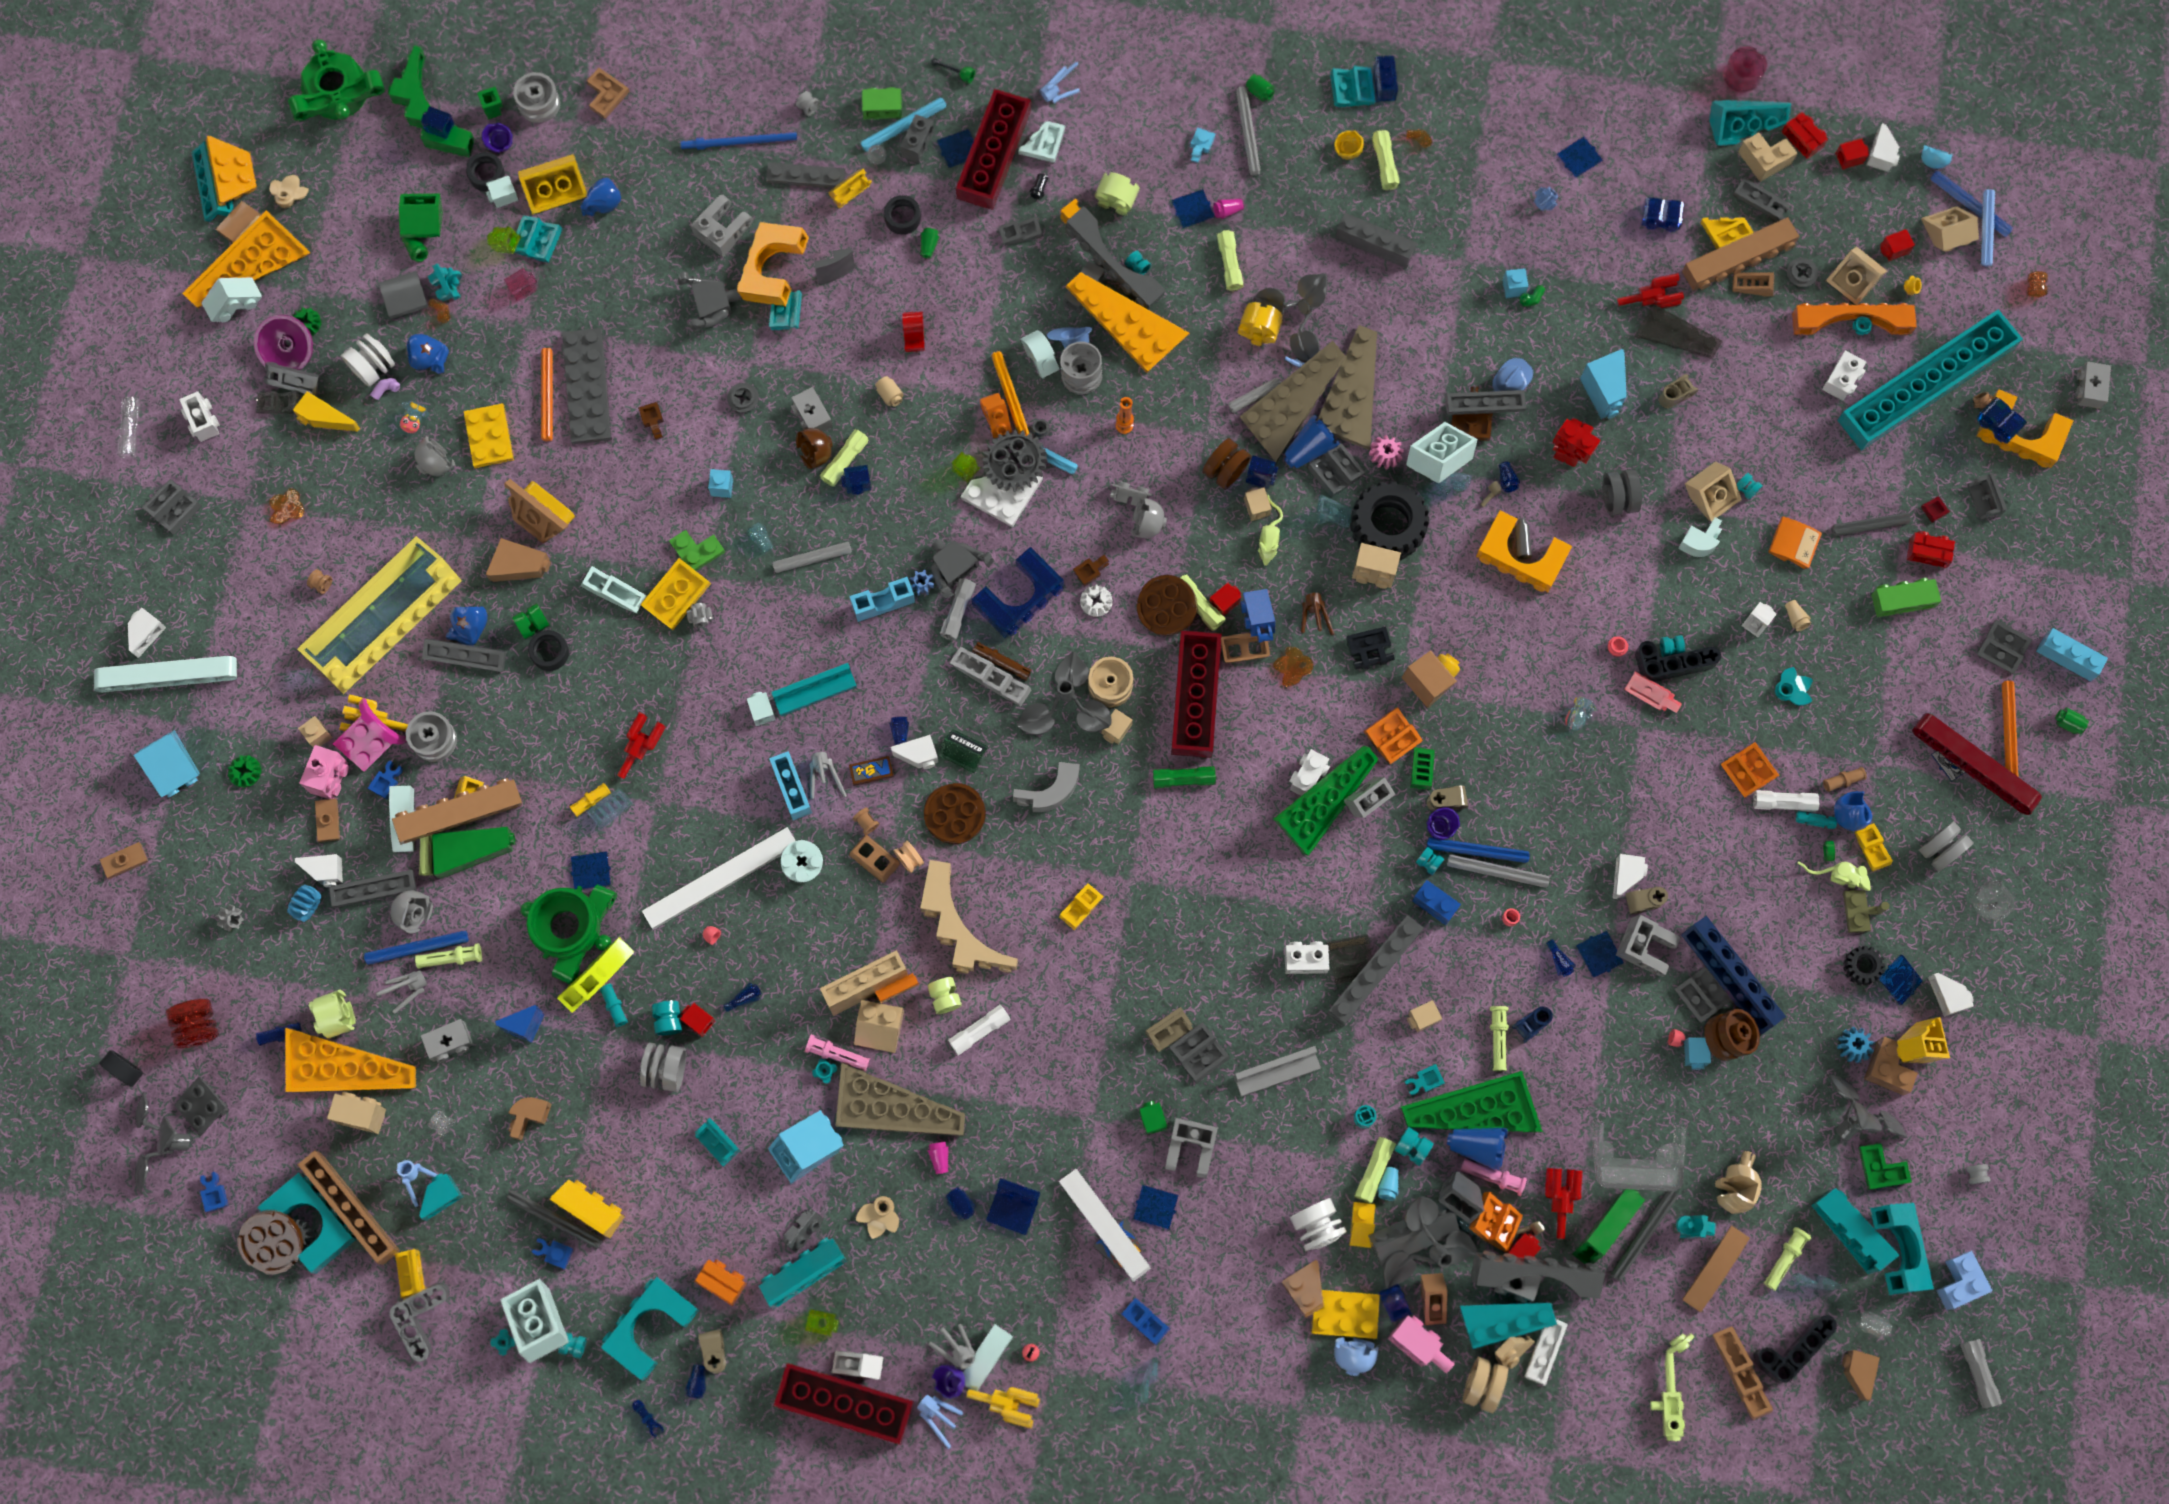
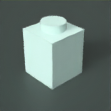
M509 175L487 183L489 189L486 192L490 203H495L496 208L518 201Z
M757 692L752 694L750 698H747L756 726L776 720L766 692Z

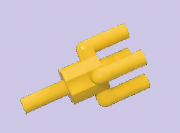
M349 694L347 702L359 705L362 697ZM366 699L372 712L387 727L406 732L408 724L387 719L388 713L376 710V701ZM344 706L342 714H345L344 719L356 721L361 716L359 709ZM341 722L339 730L346 731L351 724Z
M1014 1387L1008 1388L1007 1392L995 1389L993 1395L968 1389L966 1398L990 1404L989 1410L1000 1413L1005 1422L1032 1429L1034 1420H1031L1032 1415L1017 1412L1019 1404L1023 1403L1038 1408L1040 1402L1038 1394Z

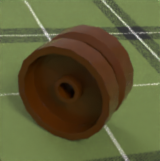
M1230 438L1223 441L1217 447L1202 470V473L1210 479L1217 477L1216 484L1224 490L1232 486L1241 476L1252 458V455L1244 449L1237 451L1238 444Z
M1734 1009L1725 1014L1714 1016L1705 1025L1704 1035L1706 1044L1711 1053L1722 1061H1731L1738 1057L1749 1055L1755 1052L1759 1046L1760 1035L1758 1026L1751 1015L1742 1009Z

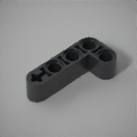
M1644 641L1637 648L1635 658L1640 674L1653 682L1711 670L1721 660V652L1715 647H1707L1660 658L1656 645L1651 641ZM1642 649L1648 650L1650 656L1644 655ZM1686 660H1692L1695 666H1690ZM1667 664H1672L1675 670H1670ZM1647 668L1654 669L1656 674H1650L1647 671Z
M1829 1315L1817 1317L1782 1356L1773 1348L1765 1347L1758 1349L1754 1353V1362L1776 1383H1788L1796 1377L1835 1333L1837 1322ZM1825 1321H1826V1322H1827L1826 1327H1827L1828 1329L1822 1330V1331H1820L1819 1333L1816 1332V1331L1821 1330V1328L1824 1326L1822 1322H1825ZM1808 1336L1813 1337L1815 1341L1813 1347L1808 1346L1806 1342ZM1795 1351L1800 1354L1801 1359L1799 1363L1794 1362L1792 1354ZM1763 1352H1767L1770 1356V1361L1767 1364L1761 1358ZM1780 1367L1786 1370L1785 1379L1780 1378L1778 1375Z

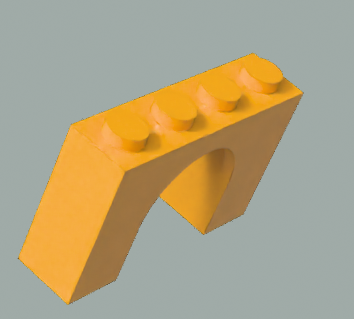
M760 222L758 229L755 231L753 245L749 249L747 263L743 267L741 281L737 285V292L744 301L786 306L792 288L785 279L762 276V267L766 260L776 253L804 254L809 237L802 227Z
M1998 389L1992 396L1993 400L1991 405L1988 406L1976 436L1985 443L1996 444L2004 451L2015 452L2023 459H2031L2042 467L2051 468L2058 461L2073 420L2054 413L2049 418L2041 438L2036 440L2023 439L2015 434L2009 421L2017 396Z
M1500 510L1476 557L1484 564L1496 566L1502 573L1514 575L1522 583L1528 582L1534 585L1533 587L1540 592H1549L1572 546L1554 537L1545 556L1541 560L1532 564L1518 562L1511 556L1507 547L1508 538L1518 519Z

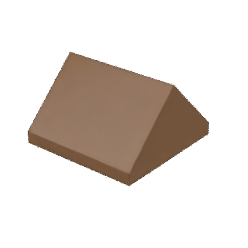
M1432 651L1427 652L1408 666L1401 677L1427 708L1434 704L1457 682Z

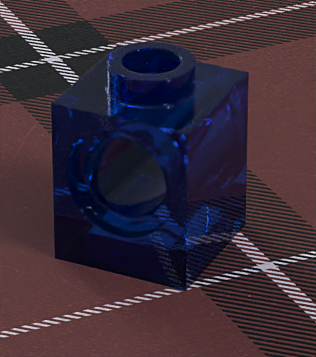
M1399 1284L1378 1292L1391 1322L1412 1314Z

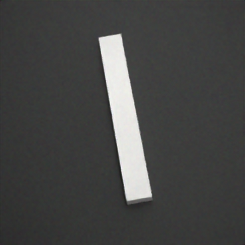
M788 827L649 906L642 912L654 930L780 857L784 849L792 842H795V839Z

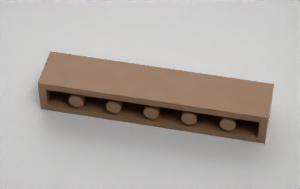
M1787 217L1686 263L1682 273L1693 291L1698 288L1703 290L1714 281H1723L1731 273H1740L1749 265L1751 267L1758 265L1764 258L1768 257V259H1771L1782 250H1791L1796 246L1795 243L1800 236Z
M508 778L496 782L497 785L492 787L483 785L476 788V792L469 794L468 791L457 794V798L451 800L443 798L436 801V805L428 807V804L416 807V811L411 813L403 811L395 814L392 822L400 845L522 806L514 779L510 781Z
M314 1150L298 1164L376 1263L384 1265L396 1253L400 1252L399 1248L322 1153Z

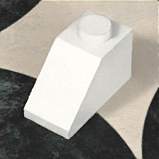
M1881 124L1876 133L1867 165L1889 172L1892 166L1896 167L1900 155H1897L1899 146L1886 124Z
M1759 602L1742 626L1756 637H1759L1776 616V613L1769 605Z
M143 608L136 611L128 622L129 651L137 658L144 653L166 628Z
M930 735L891 747L894 757L917 768L930 769L935 766V763H938V757Z
M337 854L295 858V863L324 887L343 883L342 858Z
M1620 854L1616 858L1614 899L1619 898L1636 885L1643 876L1647 875L1648 865L1645 864V857Z
M1940 973L1928 977L1944 1017L1974 1006L1973 996L1970 991H1967L1966 986Z
M835 1351L832 1373L880 1379L883 1357Z

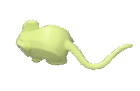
M1267 495L1269 503L1278 510L1279 518L1269 525L1263 526L1258 552L1265 566L1277 554L1280 529L1275 525L1283 518L1282 510L1270 500L1269 495Z
M1841 862L1821 871H1812L1803 863H1797L1806 872L1814 875L1831 872L1832 882L1842 886L1847 884L1848 888L1853 890L1856 886L1866 891L1871 889L1867 869L1864 866L1856 868L1849 862Z

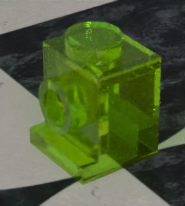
M510 226L506 228L494 227L493 231L487 235V244L496 252L514 254L521 236Z
M963 452L951 462L952 471L966 483L980 470L976 459L972 455H966Z
M810 1309L805 1331L832 1337L833 1332L837 1333L840 1320L836 1319V1314ZM821 1319L826 1320L827 1324L825 1327L819 1326Z

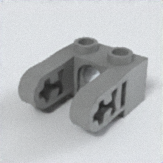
M724 195L718 196L691 224L694 236L721 257H724L735 246L736 241L753 222V217L746 212H742L727 228L718 223L717 221L731 205V201Z
M1642 915L1632 917L1616 956L1651 973L1665 977L1669 965L1647 954L1648 950L1646 949L1649 941L1652 939L1667 947L1676 949L1681 938Z
M1176 1118L1165 1170L1175 1172L1182 1142H1189L1202 1146L1196 1177L1207 1179L1218 1127Z

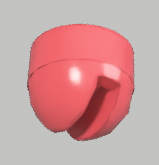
M1512 908L1507 909L1502 915V922L1509 927L1515 926L1520 920L1519 912Z
M713 926L706 927L703 931L704 940L711 945L715 944L721 935V930Z
M1672 1029L1669 1034L1668 1045L1674 1047L1683 1046L1684 1043L1682 1041L1686 1040L1684 1033Z
M1027 1344L1022 1350V1356L1028 1362H1033L1039 1357V1349L1034 1344ZM1030 1348H1035L1031 1358L1026 1357Z

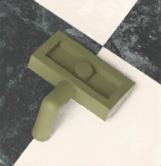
M1865 890L1844 891L1843 898L1848 933L1870 932L1869 915L1882 914L1889 909V903L1883 902L1879 906L1868 907Z

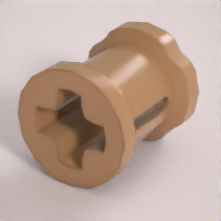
M868 808L862 809L853 817L854 822H858L864 830V835L870 834L880 825L868 813Z

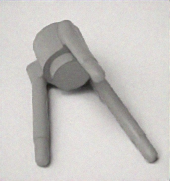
M826 752L812 754V762L809 763L811 770L810 799H814L815 770L820 773L821 782L824 784L826 782L824 772L828 770V767L842 796L845 798L847 795L833 767L832 759H828Z
M421 970L414 971L410 974L385 981L386 985L396 982L400 983L376 992V996L408 985L411 991L415 989V992L392 1011L395 1014L418 994L424 992L423 987L428 984Z
M959 1324L958 1328L966 1347L963 1345L958 1346L944 1328H941V1332L954 1348V1356H950L932 1342H929V1346L953 1363L956 1369H966L972 1365L976 1353L970 1345L962 1324Z

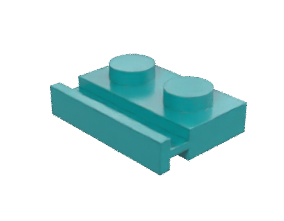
M800 290L790 292L786 306L771 304L769 328L771 330L799 329L802 300Z

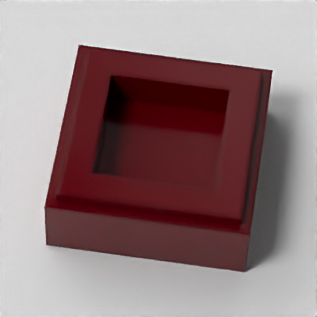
M1939 496L1921 506V509L1931 523L1950 513Z

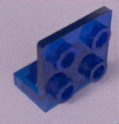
M1000 1178L997 1185L998 1189L986 1220L1008 1230L1027 1235L1041 1192Z

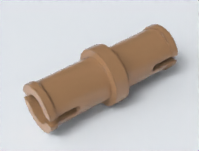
M1859 767L1849 772H1840L1838 776L1824 779L1823 785L1827 792H1831L1841 787H1850L1852 783L1866 780L1867 774L1863 767Z

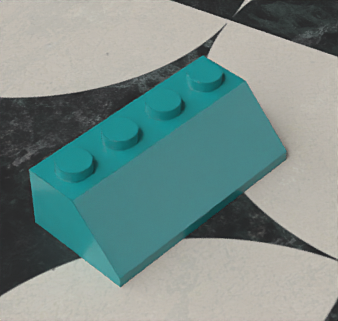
M833 1238L821 1240L816 1244L818 1248L811 1252L806 1250L798 1256V1261L793 1264L791 1261L779 1268L781 1272L775 1276L769 1274L761 1280L762 1284L759 1285V1288L769 1307L776 1309L848 1262Z

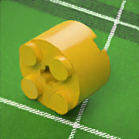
M1253 302L1246 305L1238 334L1250 339L1251 343L1257 346H1262L1263 343H1275L1282 323V313L1273 306L1267 305L1265 308L1260 306L1261 303Z

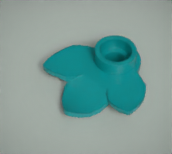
M1790 667L1781 674V681L1775 687V694L1780 700H1790L1793 704L1799 706L1807 705L1812 702V698L1806 692L1810 688L1813 679L1797 676L1795 668ZM1782 688L1787 689L1788 694H1784Z

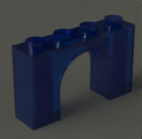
M1031 546L1016 559V566L1030 579L1035 588L1034 594L1028 602L1019 606L1007 605L999 600L987 586L971 599L972 606L1004 638L1009 635L1011 637L1015 635L1023 622L1028 623L1034 617L1033 613L1035 611L1044 609L1049 603L1048 600L1053 595L1055 597L1058 596L1064 589V580Z

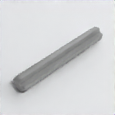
M844 542L774 561L773 567L774 571L779 573L851 553L852 550L850 543Z

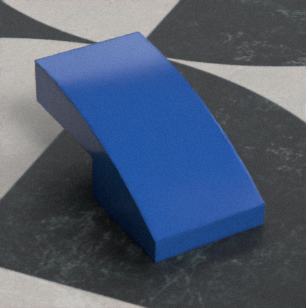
M1137 1298L1122 1313L1123 1317L1155 1345L1170 1330L1164 1322Z

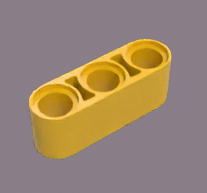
M531 481L524 488L526 492L534 496L565 523L569 524L575 518V515L566 506L534 481Z

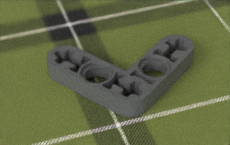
M443 1282L435 1283L397 1302L390 1309V1318L410 1356L415 1361H424L432 1353V1346L416 1316L443 1303L449 1297L450 1289ZM437 1290L443 1291V1294L441 1296L438 1295L430 1299V1296L434 1294ZM421 1297L424 1299V1308H418L415 1305V1298ZM399 1309H400V1310H402V1309L405 1310V1313H404L403 1315H402V1314H399V1315H398L396 1312H397ZM408 1318L410 1319V1321L402 1325V1322L404 1320L406 1321ZM407 1326H412L416 1329L414 1337L406 1334ZM420 1338V1340H419L418 1342H415L414 1344H412V1342H414L416 1339ZM424 1348L425 1352L423 1354L417 1353V1349Z

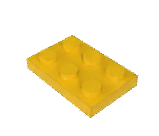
M503 403L464 411L474 468L513 461V451Z
M678 558L641 603V606L673 631L687 614V611L691 609V605L698 601L711 583Z
M1322 1290L1324 1307L1313 1313L1311 1334L1377 1339L1379 1295Z

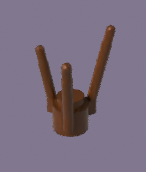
M1307 594L1305 596L1306 602L1302 603L1301 633H1305L1308 610L1310 613H1315L1318 631H1322L1319 614L1322 610L1329 632L1333 636L1334 631L1321 594Z

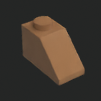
M1443 1273L1421 1275V1296L1425 1325L1447 1324V1288Z
M1851 1350L1848 1351V1354L1844 1355L1842 1360V1366L1845 1367L1844 1374L1859 1399L1871 1401L1880 1357Z

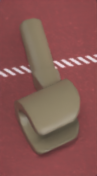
M1497 481L1489 485L1488 488L1491 493L1481 502L1480 505L1483 508L1493 497L1501 493V486Z
M1537 1221L1529 1226L1517 1229L1515 1235L1532 1230L1536 1236L1545 1229L1542 1223Z

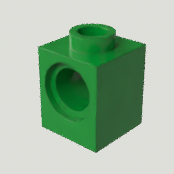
M1154 1101L1142 1104L1143 1108L1139 1109L1146 1135L1167 1130L1168 1126L1161 1104H1155Z

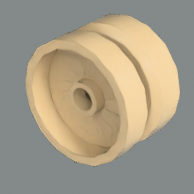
M1105 657L1094 663L1088 676L1089 694L1092 699L1100 701L1108 708L1118 707L1128 700L1133 688V673L1125 661L1116 657Z
M1477 1357L1466 1382L1463 1403L1475 1406L1481 1399V1409L1494 1413L1504 1391L1508 1367L1496 1364L1490 1371V1361Z

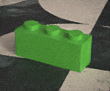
M1921 578L1913 583L1903 581L1895 586H1889L1888 584L1880 585L1871 594L1877 617L1936 608L1942 602L1936 579L1928 580V578Z

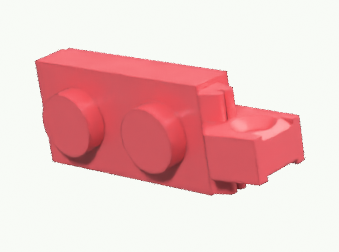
M1636 671L1624 689L1658 710L1666 711L1669 708L1677 713L1682 703L1673 699L1675 695L1671 691Z

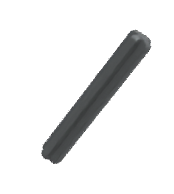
M1901 513L1834 524L1831 529L1833 536L1906 525L1911 522L1909 513Z

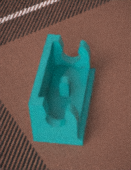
M711 1118L695 1132V1137L723 1167L741 1151Z

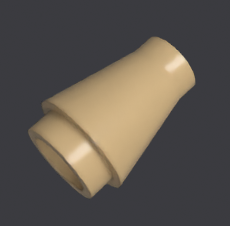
M1792 600L1785 605L1792 628H1795L1796 631H1802L1811 625V618L1798 605L1796 600Z

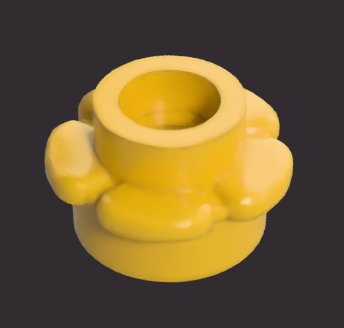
M1910 276L1905 281L1904 290L1908 295L1920 292L1922 285L1920 278Z

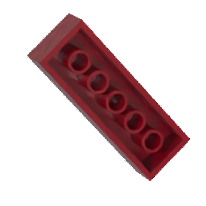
M994 88L956 186V198L958 200L994 210L1031 113L1030 99Z
M1181 630L1171 755L1212 758L1222 634Z
M787 1363L773 1406L902 1445L914 1401Z

